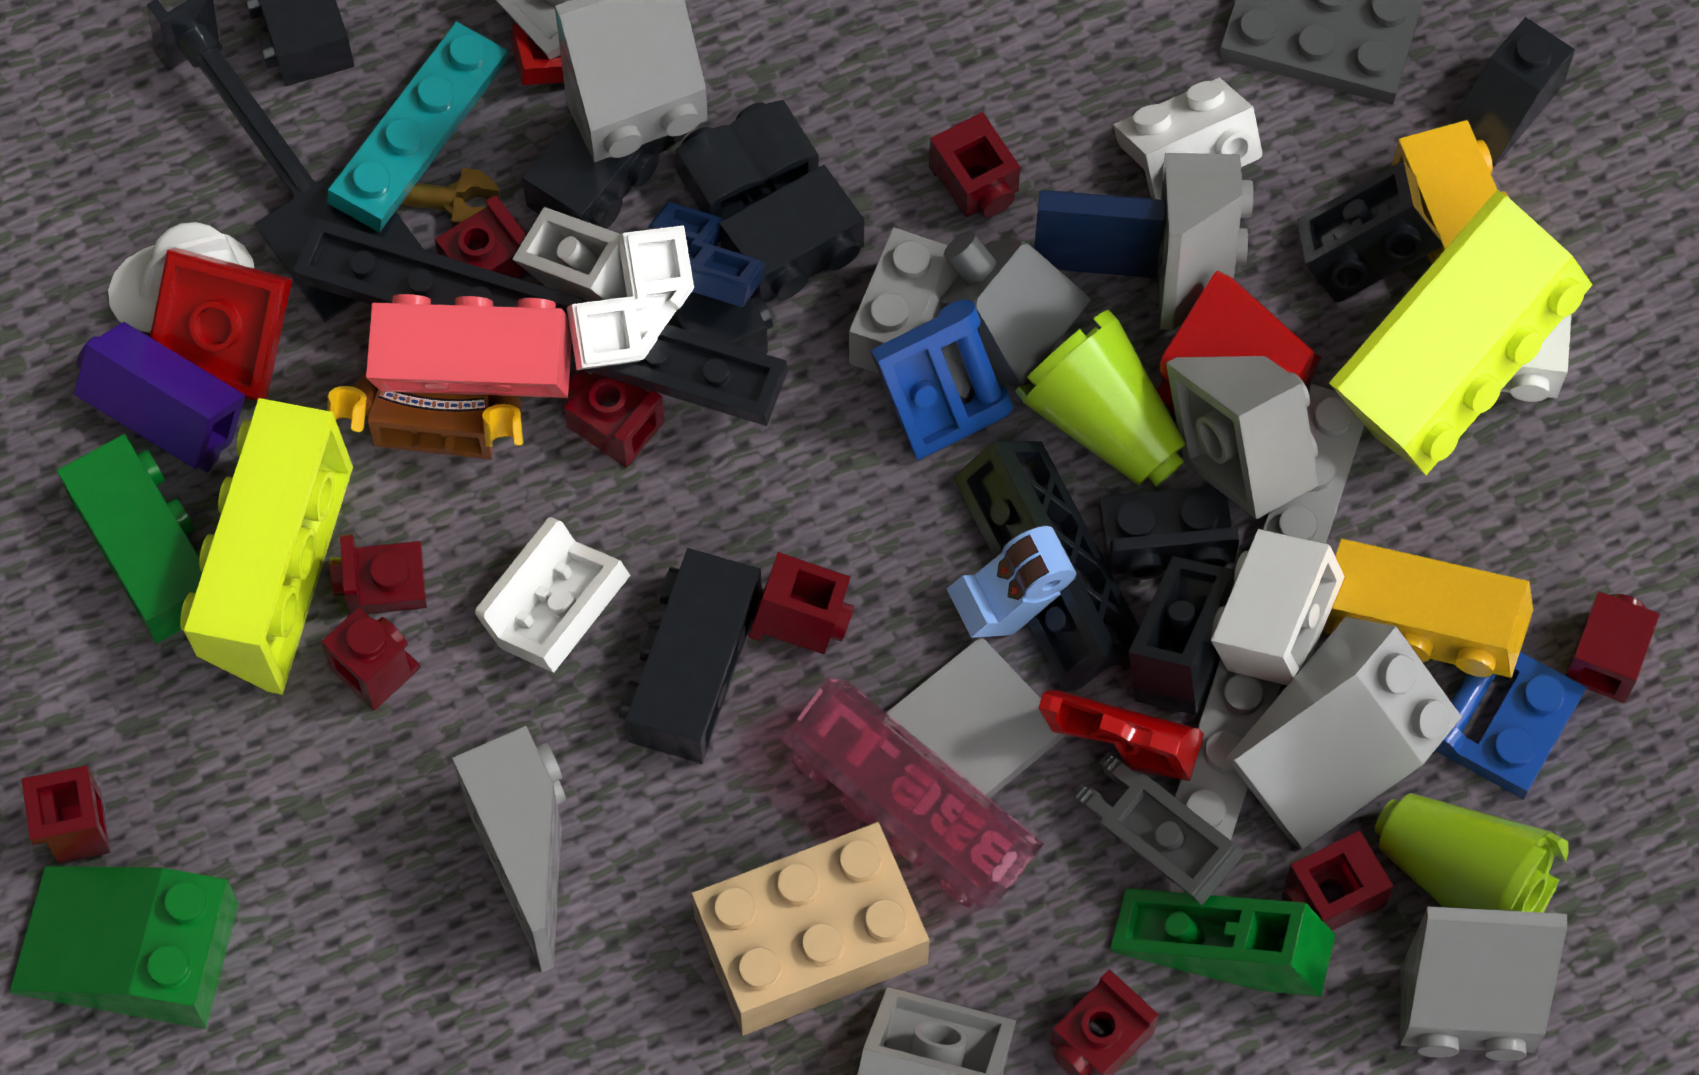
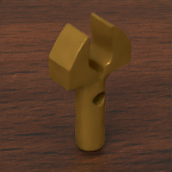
M462 168L460 180L448 187L416 183L401 205L445 211L452 218L453 228L486 208L470 207L465 203L472 197L490 199L495 195L499 200L501 198L498 186L484 172L476 169Z

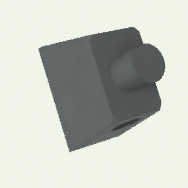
M969 231L956 237L944 251V257L960 276L941 298V310L957 300L965 299L974 302L981 320L980 326L977 329L998 384L1023 386L1028 380L1027 376L1044 360L1091 300L1046 258L1024 241H991L983 245L974 232Z

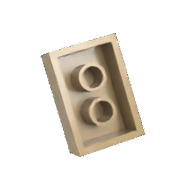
M879 822L692 893L694 918L742 1036L928 964L929 937Z

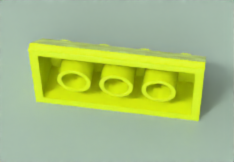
M1497 190L1329 384L1376 439L1424 475H1427L1439 461L1447 458L1453 452L1460 436L1474 420L1494 405L1501 389L1522 365L1529 363L1536 357L1543 341L1563 318L1577 310L1584 298V294L1591 288L1592 283L1574 257L1508 196Z
M258 398L252 420H244L240 427L237 438L238 464L234 476H227L222 483L218 499V510L221 514L215 535L208 534L202 544L199 559L202 575L196 593L190 592L184 600L180 625L197 657L267 692L283 695L353 465L333 412Z

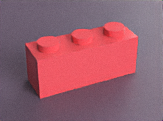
M413 294L394 295L392 303H372L366 378L381 392L568 398L572 349L568 316L562 309L556 308L555 302L540 298L519 299L517 307H495L492 300L476 296L455 298V305H431V299L425 296Z

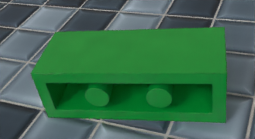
M123 434L56 471L67 496L153 641L157 644L182 630L180 618L184 600L190 592L196 593L202 575L199 566L201 551L196 553L187 538V535L195 532V529L179 500L175 498L166 503L157 486L163 484L165 479L148 449L137 454L126 435Z

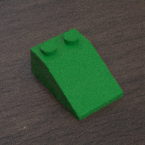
M45 866L10 992L15 995L206 1029L239 903L228 879L159 867Z

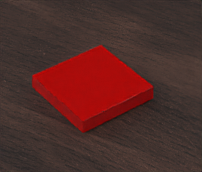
M176 247L168 249L150 338L245 394V398L258 401V398L267 399L292 279Z

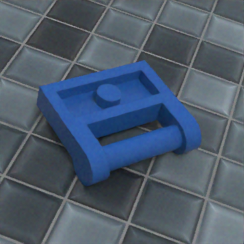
M964 299L952 302L940 311L938 317L870 350L908 446L917 460L1003 419L1013 409V403L1005 386L998 384L977 328L980 326L981 320L975 304L971 300ZM953 342H956L976 393L972 401L965 405L961 401L941 348Z
M1520 652L1512 675L1515 681L1479 744L1466 738L1463 731L1496 674H1492L1490 677L1465 675L1451 699V703L1462 718L1435 751L1524 799L1587 687Z

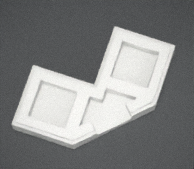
M684 225L628 232L617 236L627 297L572 304L567 307L577 370L639 362L647 356L658 340L657 337L694 289Z

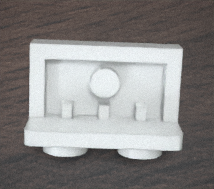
M1220 77L1212 81L1197 83L1181 95L1160 104L1145 106L1136 111L1133 116L1113 124L1120 147L1145 170L1150 196L1153 199L1161 200L1165 153L1240 155L1241 167L1262 157V148L1253 106Z
M549 517L477 606L475 614L501 649L554 673L627 581L630 574L620 560L576 542L562 521Z

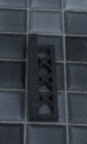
M992 441L953 478L994 558L1001 554L1004 546L1018 535L1037 527L1050 526L1054 529L1074 570L1076 571L1077 569L1088 577L1093 589L1085 584L1077 573L1075 579L1060 592L1061 595L1028 622L1062 690L1073 691L1081 689L1108 666L1130 664L1129 650L1140 627L1042 441ZM1020 462L1028 463L1037 482L1026 475ZM1048 516L1060 524L1064 534L1053 527ZM1104 622L1116 631L1122 644L1114 643Z

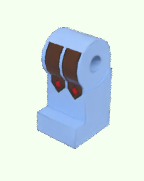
M1042 526L1028 530L1009 541L1004 546L1002 553L975 575L961 576L947 588V591L971 638L1009 636L1019 631L1061 595L1060 592L1075 579L1077 573L1054 529L1050 526Z

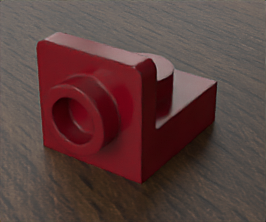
M353 534L340 535L341 556L330 557L331 583L334 596H345L350 614L358 607L366 614L427 608L421 541L357 547Z

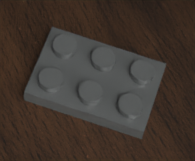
M1235 0L1221 45L1219 59L1393 105L1424 0Z

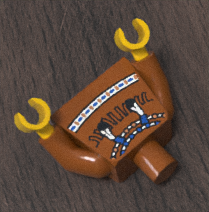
M367 371L352 386L333 388L328 395L327 411L333 412L335 419H351L352 431H363L365 416L369 414L368 424L374 446L492 460L493 440L496 438L511 437L514 438L515 446L523 444L522 402L519 396L381 392L366 378Z

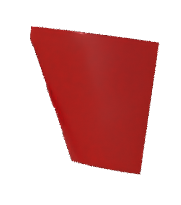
M1049 690L1042 694L1038 709L1052 732L1112 743L1116 746L1126 766L1131 770L1186 781L1191 780L1204 737V733L1200 729L1063 691Z

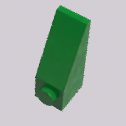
M1126 888L1110 950L1116 954L1259 991L1321 997L1336 934L1307 903L1210 895L1204 904L1200 905L1187 893Z

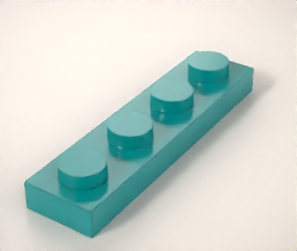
M456 21L328 189L327 203L380 233L506 63L508 50Z

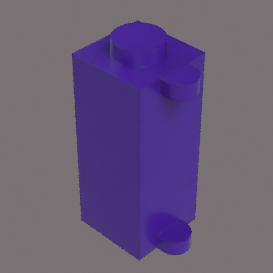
M122 322L101 336H93L81 349L77 359V366L80 368L74 392V395L194 469L200 468L205 472H209L218 461L221 451L232 443L245 394L125 322Z

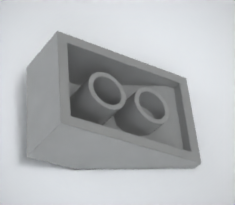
M569 0L555 6L566 103L594 162L608 157L620 158L630 155L645 143L667 135L680 136L686 134L699 123L708 120L706 85L685 0Z
M1345 617L1228 755L1227 760L1295 847L1304 849L1422 766L1460 721L1462 716L1396 626Z
M524 726L459 754L452 759L466 809L541 972H544L554 967L562 830L558 805L567 800L559 781L562 779V774L547 742L536 746L527 726Z
M1427 906L1400 968V1046L1418 1047L1419 1054L1436 1058L1455 1056L1459 1053V1049L1485 1050L1487 1058L1497 1061L1521 1060L1527 1056L1526 1052L1535 1053L1546 1033L1567 931V914Z

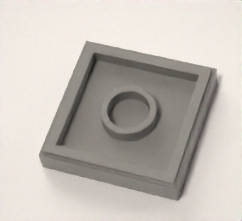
M979 637L884 714V723L950 794H955L974 811L1066 736V734L1052 732L1038 709L1041 698L983 637Z

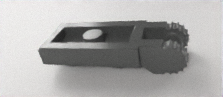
M1107 752L1098 764L1109 779L1127 789L1122 797L1112 807L1097 791L1083 784H1080L1071 795L1100 819V823L1108 832L1200 905H1203L1245 854L1235 843L1143 772L1140 775L1136 774Z

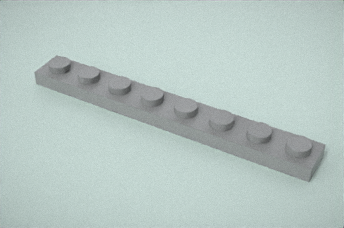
M1311 384L1308 392L1310 404L1307 407L1310 432L1318 447V456L1315 458L1319 486L1269 512L1263 530L1326 544L1364 424L1336 391ZM1220 660L1198 727L1204 733L1192 777L1190 781H1180L1175 798L1231 840L1248 786L1227 760V757L1277 699L1281 684L1229 672L1222 660Z

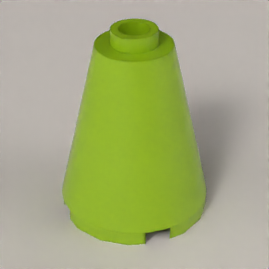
M1106 310L1093 318L1101 327L1100 330L1095 327L1085 335L1079 329L1027 376L1032 384L1018 386L1015 393L1025 405L1138 486L1149 478L1157 487L1185 462L1177 453L1186 443L1118 319L1109 310Z
M1413 793L1407 794L1401 801L1396 799L1390 800L1382 810L1375 825V833L1381 836L1379 850L1442 907L1544 913L1560 879L1549 874L1554 857L1566 862L1569 853L1568 841L1552 831Z

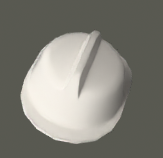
M197 222L181 223L164 232L156 240L155 245L142 249L121 264L115 271L108 289L109 305L119 322H125L142 333L150 334L168 249L176 247L254 268L253 259L245 246L231 236L222 234L209 225Z

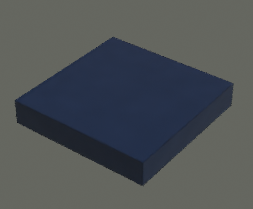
M1051 190L1039 191L1034 249L1058 270L1155 278L1164 224L1165 201Z

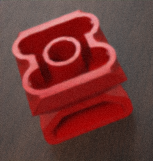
M1216 271L1162 356L1160 372L1163 380L1157 388V392L1162 401L1166 403L1170 412L1176 416L1166 366L1168 361L1176 357L1266 356L1288 373L1293 372L1298 375L1306 388L1311 382L1322 357L1315 354L1308 345L1232 277L1221 271Z

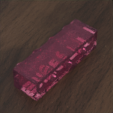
M828 678L781 739L782 742L796 753L791 761L799 770L818 783H823L825 779H828L845 794L840 802L849 812L870 825L877 820L894 835L890 840V844L899 854L917 866H921L924 861L927 862L944 877L939 883L941 888L954 900L967 908H971L974 903L979 907L996 906L1044 845L1041 840L847 680Z

